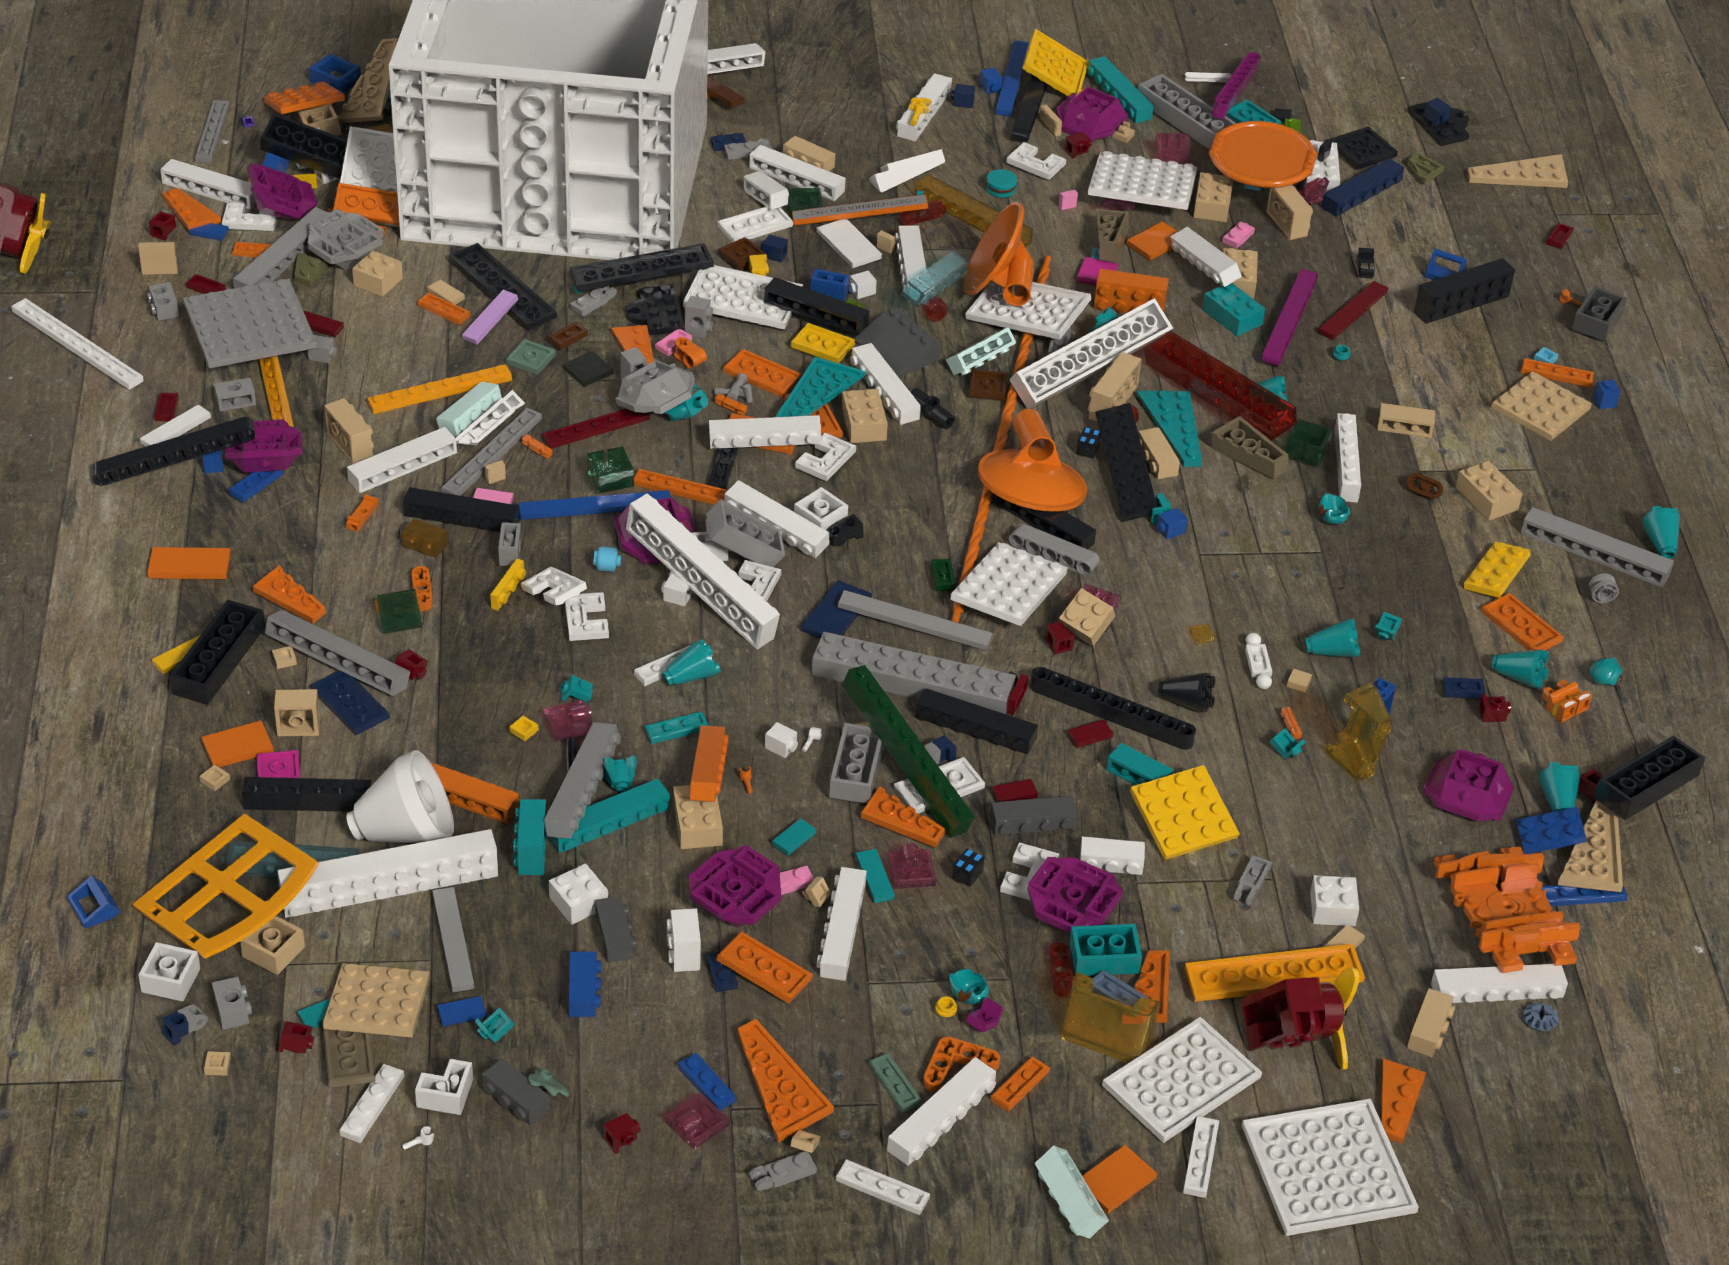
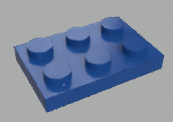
M1578 807L1516 819L1524 854L1587 842Z

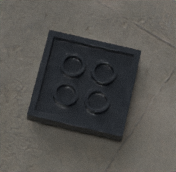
M1369 126L1329 139L1333 143H1337L1338 153L1357 169L1383 162L1389 158H1395L1398 154L1395 148Z

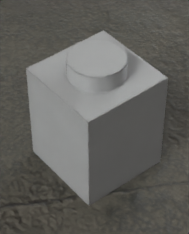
M314 335L317 348L308 350V359L329 364L337 353L334 339Z

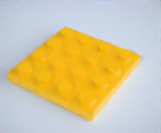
M1035 29L1031 35L1022 68L1027 73L1036 76L1040 81L1049 84L1055 90H1059L1069 97L1072 93L1077 94L1081 91L1088 61Z
M1204 765L1135 785L1130 789V793L1164 860L1238 838L1240 834Z

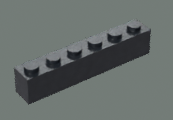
M776 277L765 287L764 302L856 335H860L868 325L869 310Z
M409 487L403 499V515L500 532L502 523H519L520 506Z
M996 494L993 495L994 504L1036 529L1085 549H1089L1095 544L1096 529L1065 511L1030 509L1011 503Z
M925 688L916 703L915 718L1018 752L1028 754L1037 738L1038 724Z
M244 777L242 788L244 809L351 812L354 810V804L372 784L371 780Z

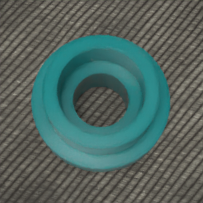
M1338 345L1333 350V356L1340 361L1350 358L1351 352L1346 345Z

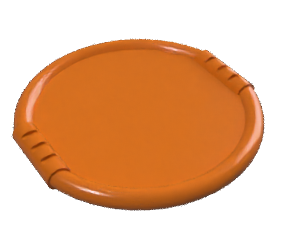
M1265 121L1240 122L1222 129L1215 134L1209 150V156L1220 172L1237 182L1259 188L1285 187L1304 180L1312 174L1318 155L1312 143L1298 131L1281 124Z

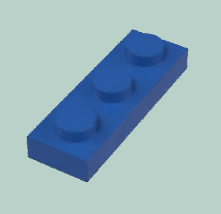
M284 470L253 472L229 489L230 495L244 503L284 475Z
M697 1053L678 1063V1069L717 1112L736 1102V1095Z

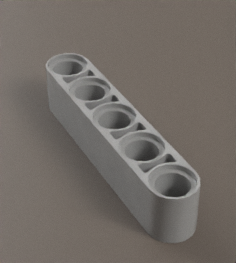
M1019 524L1009 536V542L1015 548L1035 556H1041L1051 562L1060 563L1062 566L1068 567L1069 570L1084 576H1089L1100 562L1099 556L1093 551L1026 524Z

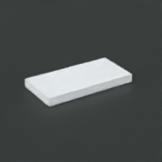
M763 207L717 221V227L732 243L744 237L753 239L793 226V221L781 207L773 210Z
M847 219L817 227V233L852 268L882 259V253Z
M965 757L939 766L960 797L985 788V782ZM908 778L894 783L893 789L907 807L910 805L916 809L917 814L930 809Z

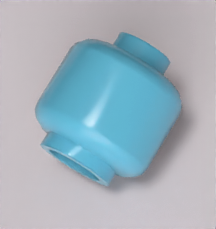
M600 546L594 552L593 565L596 566L598 571L614 572L616 566L620 567L622 555H618V550L614 547Z

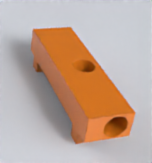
M364 495L363 501L354 513L347 517L346 528L358 532L379 505V498Z

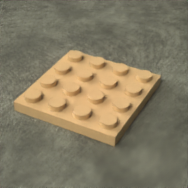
M1532 371L1492 403L1491 408L1552 441L1589 411L1592 403Z
M342 963L323 1021V1028L413 1038L430 980V972Z

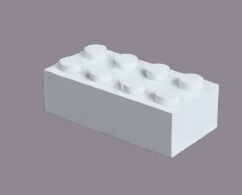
M1310 140L1317 154H1319V148L1323 142ZM1332 142L1330 155L1324 162L1318 161L1317 155L1312 174L1303 180L1304 195L1323 196L1340 185L1337 143Z

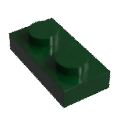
M950 558L931 559L936 591L955 590L956 583Z

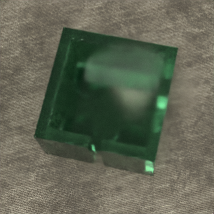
M1298 419L1287 439L1285 452L1289 455L1288 458L1298 461L1303 459L1305 463L1320 467L1330 446L1333 429Z
M623 446L607 449V466L605 467L603 450L587 453V471L598 494L634 487V469Z

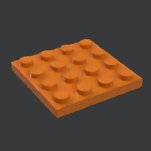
M323 81L315 83L314 86L302 85L300 89L294 90L289 88L285 89L282 93L270 92L268 96H263L264 102L280 114L345 101V96L342 92Z

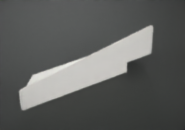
M942 149L886 164L880 167L881 173L868 177V180L879 192H884L945 163Z
M512 390L456 437V443L478 445L509 418L515 410L522 407L525 402Z

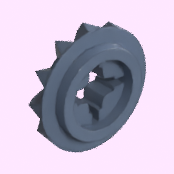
M1536 1001L1531 1005L1527 1004L1523 1012L1525 1022L1531 1028L1539 1031L1552 1030L1556 1027L1559 1020L1558 1011L1553 1010L1552 1005H1545L1544 1001L1541 1004H1538ZM1539 1012L1543 1013L1544 1017L1542 1020H1540Z

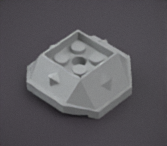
M335 209L309 224L308 249L326 262L337 264L346 270L359 263L372 250L377 251L378 247L383 244L384 229L360 214L344 213L343 210Z
M655 360L624 377L619 395L615 400L617 405L634 412L647 413L653 411L656 414H662L692 397L695 378L692 372L676 367L675 363L668 365Z

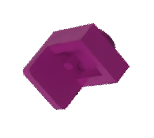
M985 998L981 1008L970 1013L966 1022L971 1024L975 1030L984 1033L997 1027L1004 1008L990 998Z

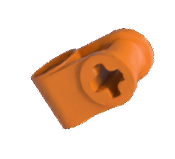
M679 337L675 340L676 351L674 352V358L685 364L688 368L692 369L706 361V352L688 338Z

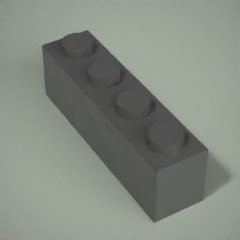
M1073 796L991 803L990 819L995 835L1076 828L1078 812Z

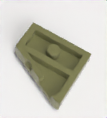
M1419 152L1408 160V165L1423 184L1444 172L1445 166Z
M298 253L295 282L311 286L326 271L328 262Z

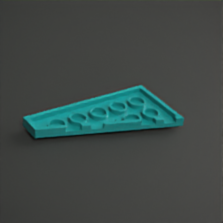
M814 357L775 417L810 416L841 394L842 391H845L865 377V371Z
M1136 391L1137 399L1142 401L1143 408L1148 410L1151 420L1165 435L1166 440L1173 447L1174 453L1183 467H1201L1202 457L1190 391Z

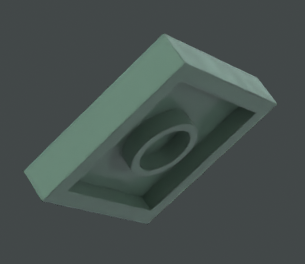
M524 339L506 358V364L538 375L556 356V350Z

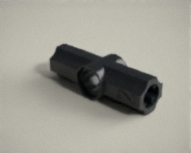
M917 387L912 389L911 394L921 405L920 409L923 411L925 419L934 420L945 429L952 427V424L955 422V416L940 405L939 398L928 396Z

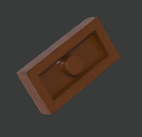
M575 322L550 335L549 342L562 350L588 336V330Z

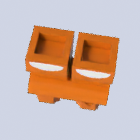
M1563 679L1556 684L1555 690L1557 691H1554L1551 687L1543 690L1542 698L1547 702L1546 709L1560 723L1588 710L1592 699V694L1588 691L1582 692L1578 689L1576 681L1569 684Z

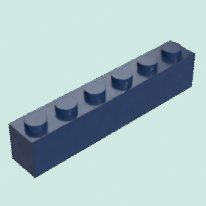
M1389 158L1325 193L1321 208L1337 217L1402 181L1404 167Z

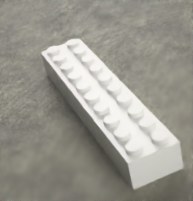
M1154 298L1016 372L1009 380L1026 408L1031 409L1112 365L1113 360L1116 357L1118 358L1122 352L1132 354L1162 338L1173 327Z
M648 493L630 503L626 524L627 531L757 650L774 639L780 616L774 607L769 605L761 595L757 594L748 583H745L735 571L724 564L722 559L712 553L707 546L701 543L694 534L690 533L682 523L678 522L669 511L665 510Z
M489 829L318 862L319 865L309 881L283 910L285 918L497 877V847L492 830ZM296 867L277 870L280 888Z

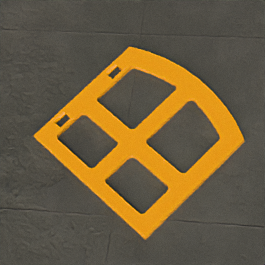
M244 813L132 905L137 911L192 950L198 951V954L206 959L242 941L273 919L302 890L319 864L317 860ZM240 833H244L258 842L224 871H219L206 862L207 859ZM273 852L296 868L281 888L268 901H263L235 882V880L268 853ZM191 873H195L208 882L206 886L173 912H169L156 903L159 898ZM220 893H224L252 913L238 924L209 939L185 923L186 920ZM158 909L160 912L156 916L152 914V912ZM194 936L198 938L195 943L190 941Z

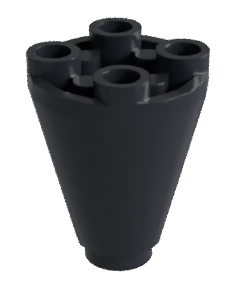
M1198 673L1166 679L1165 681H1160L1158 694L1166 700L1199 712H1207L1209 707L1213 708L1215 699L1212 696V688L1215 686V676H1211L1209 673Z

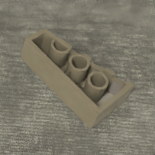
M1096 209L1099 260L1106 262L1117 261L1129 232L1130 212Z
M1241 416L1212 432V449L1273 479L1288 471L1289 455Z

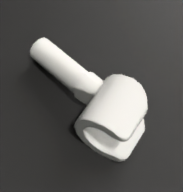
M810 728L809 737L802 751H807L813 739L820 741L822 729Z
M429 1126L423 1127L419 1137L402 1145L403 1150L420 1143L430 1145L434 1139V1133L430 1134L431 1128Z

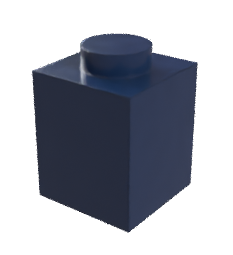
M956 84V88L952 90L951 100H954V106L973 108L976 86Z
M1439 98L1426 102L1424 117L1435 125L1441 124L1449 120L1451 107Z
M769 234L762 241L760 249L767 254V259L782 262L788 253V239Z

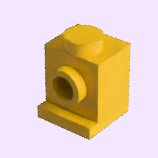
M750 255L749 272L766 276L769 273L767 255Z

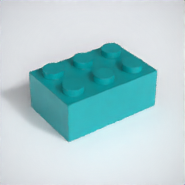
M1233 283L1226 287H1217L1204 294L1202 310L1236 337L1263 325L1265 307Z
M520 799V808H516V821L519 822L515 823V836H518V838L514 839L513 851L517 852L514 854V866H518V875H544L547 836L544 821L546 817V799Z
M1136 924L1071 926L1069 946L1075 976H1097L1102 970L1107 971L1111 975L1140 974L1142 953Z

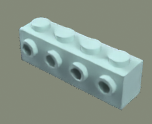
M1009 327L947 358L946 361L953 375L960 373L962 376L969 373L971 367L975 369L983 365L984 360L988 362L996 358L997 353L1003 354L1009 351L1008 347L1014 345L1016 341Z
M480 382L436 418L439 429L445 427L454 437H457L502 398L499 385Z
M1052 1146L1034 1163L1039 1170V1177L1048 1185L1049 1194L1058 1202L1060 1206L1059 1211L1068 1219L1069 1227L1075 1235L1090 1239L1109 1221L1067 1150Z

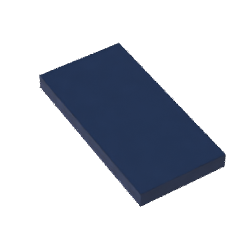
M837 580L803 623L801 631L818 638L822 637L823 632L843 636L859 615V613L838 608V602L843 591L846 590L872 598V593Z
M340 670L310 685V689H317L318 698L355 736L390 718L389 712L353 676Z

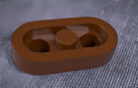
M1419 473L1411 474L1407 479L1408 488L1415 493L1431 499H1437L1443 494V486L1437 480ZM1419 480V481H1420V485H1419V486H1415V485H1414L1415 481ZM1433 487H1437L1436 493L1431 492Z

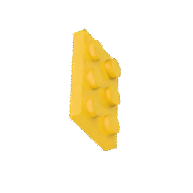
M807 323L791 341L792 348L836 363H840L855 345V339Z

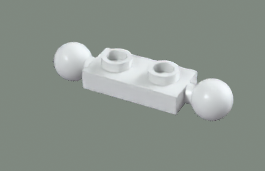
M1250 633L1246 637L1247 645L1245 652L1252 678H1257L1256 684L1260 689H1268L1272 684V668L1266 645L1261 644V637L1257 633Z

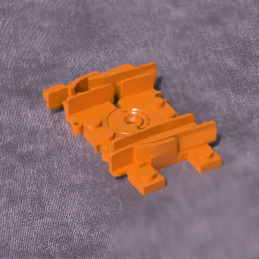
M1521 847L1501 848L1500 854H1490L1488 851L1465 856L1457 860L1454 854L1434 857L1433 864L1437 868L1436 877L1443 879L1451 878L1450 891L1454 895L1453 904L1456 907H1463L1465 915L1471 922L1470 928H1476L1475 936L1480 938L1478 944L1480 951L1483 953L1493 952L1492 957L1502 973L1523 970L1524 963L1519 955L1548 951L1555 966L1576 964L1577 956L1569 941L1578 940L1580 925L1578 922L1564 923L1562 911L1551 912L1552 907L1546 897L1547 890H1542L1543 882L1537 880V873H1541L1544 855L1542 853L1524 854ZM1499 875L1502 883L1500 884V892L1497 889V881Z

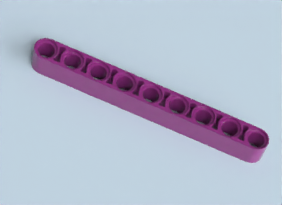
M1249 52L1215 98L1211 111L1213 117L1218 119L1226 117L1257 72L1261 59L1259 54Z
M1305 269L1300 270L1264 349L1262 363L1280 366L1316 285L1318 273Z

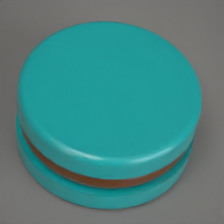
M997 169L988 173L986 191L990 195L1006 198L1015 194L1017 177L1013 172Z

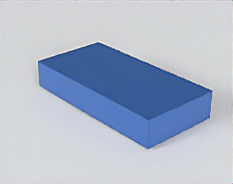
M209 223L192 228L189 231L190 235L223 241L229 232V227Z
M481 996L437 1005L442 1027L476 1020L477 1018H486V1011Z

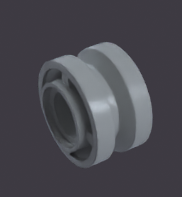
M1598 574L1589 582L1592 598L1598 603H1608L1619 594L1615 578L1611 574Z

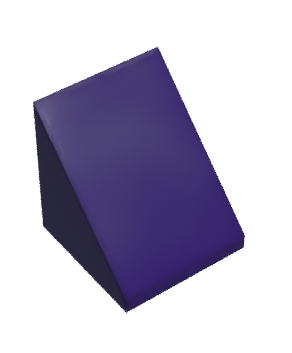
M252 116L241 119L244 128L255 126Z

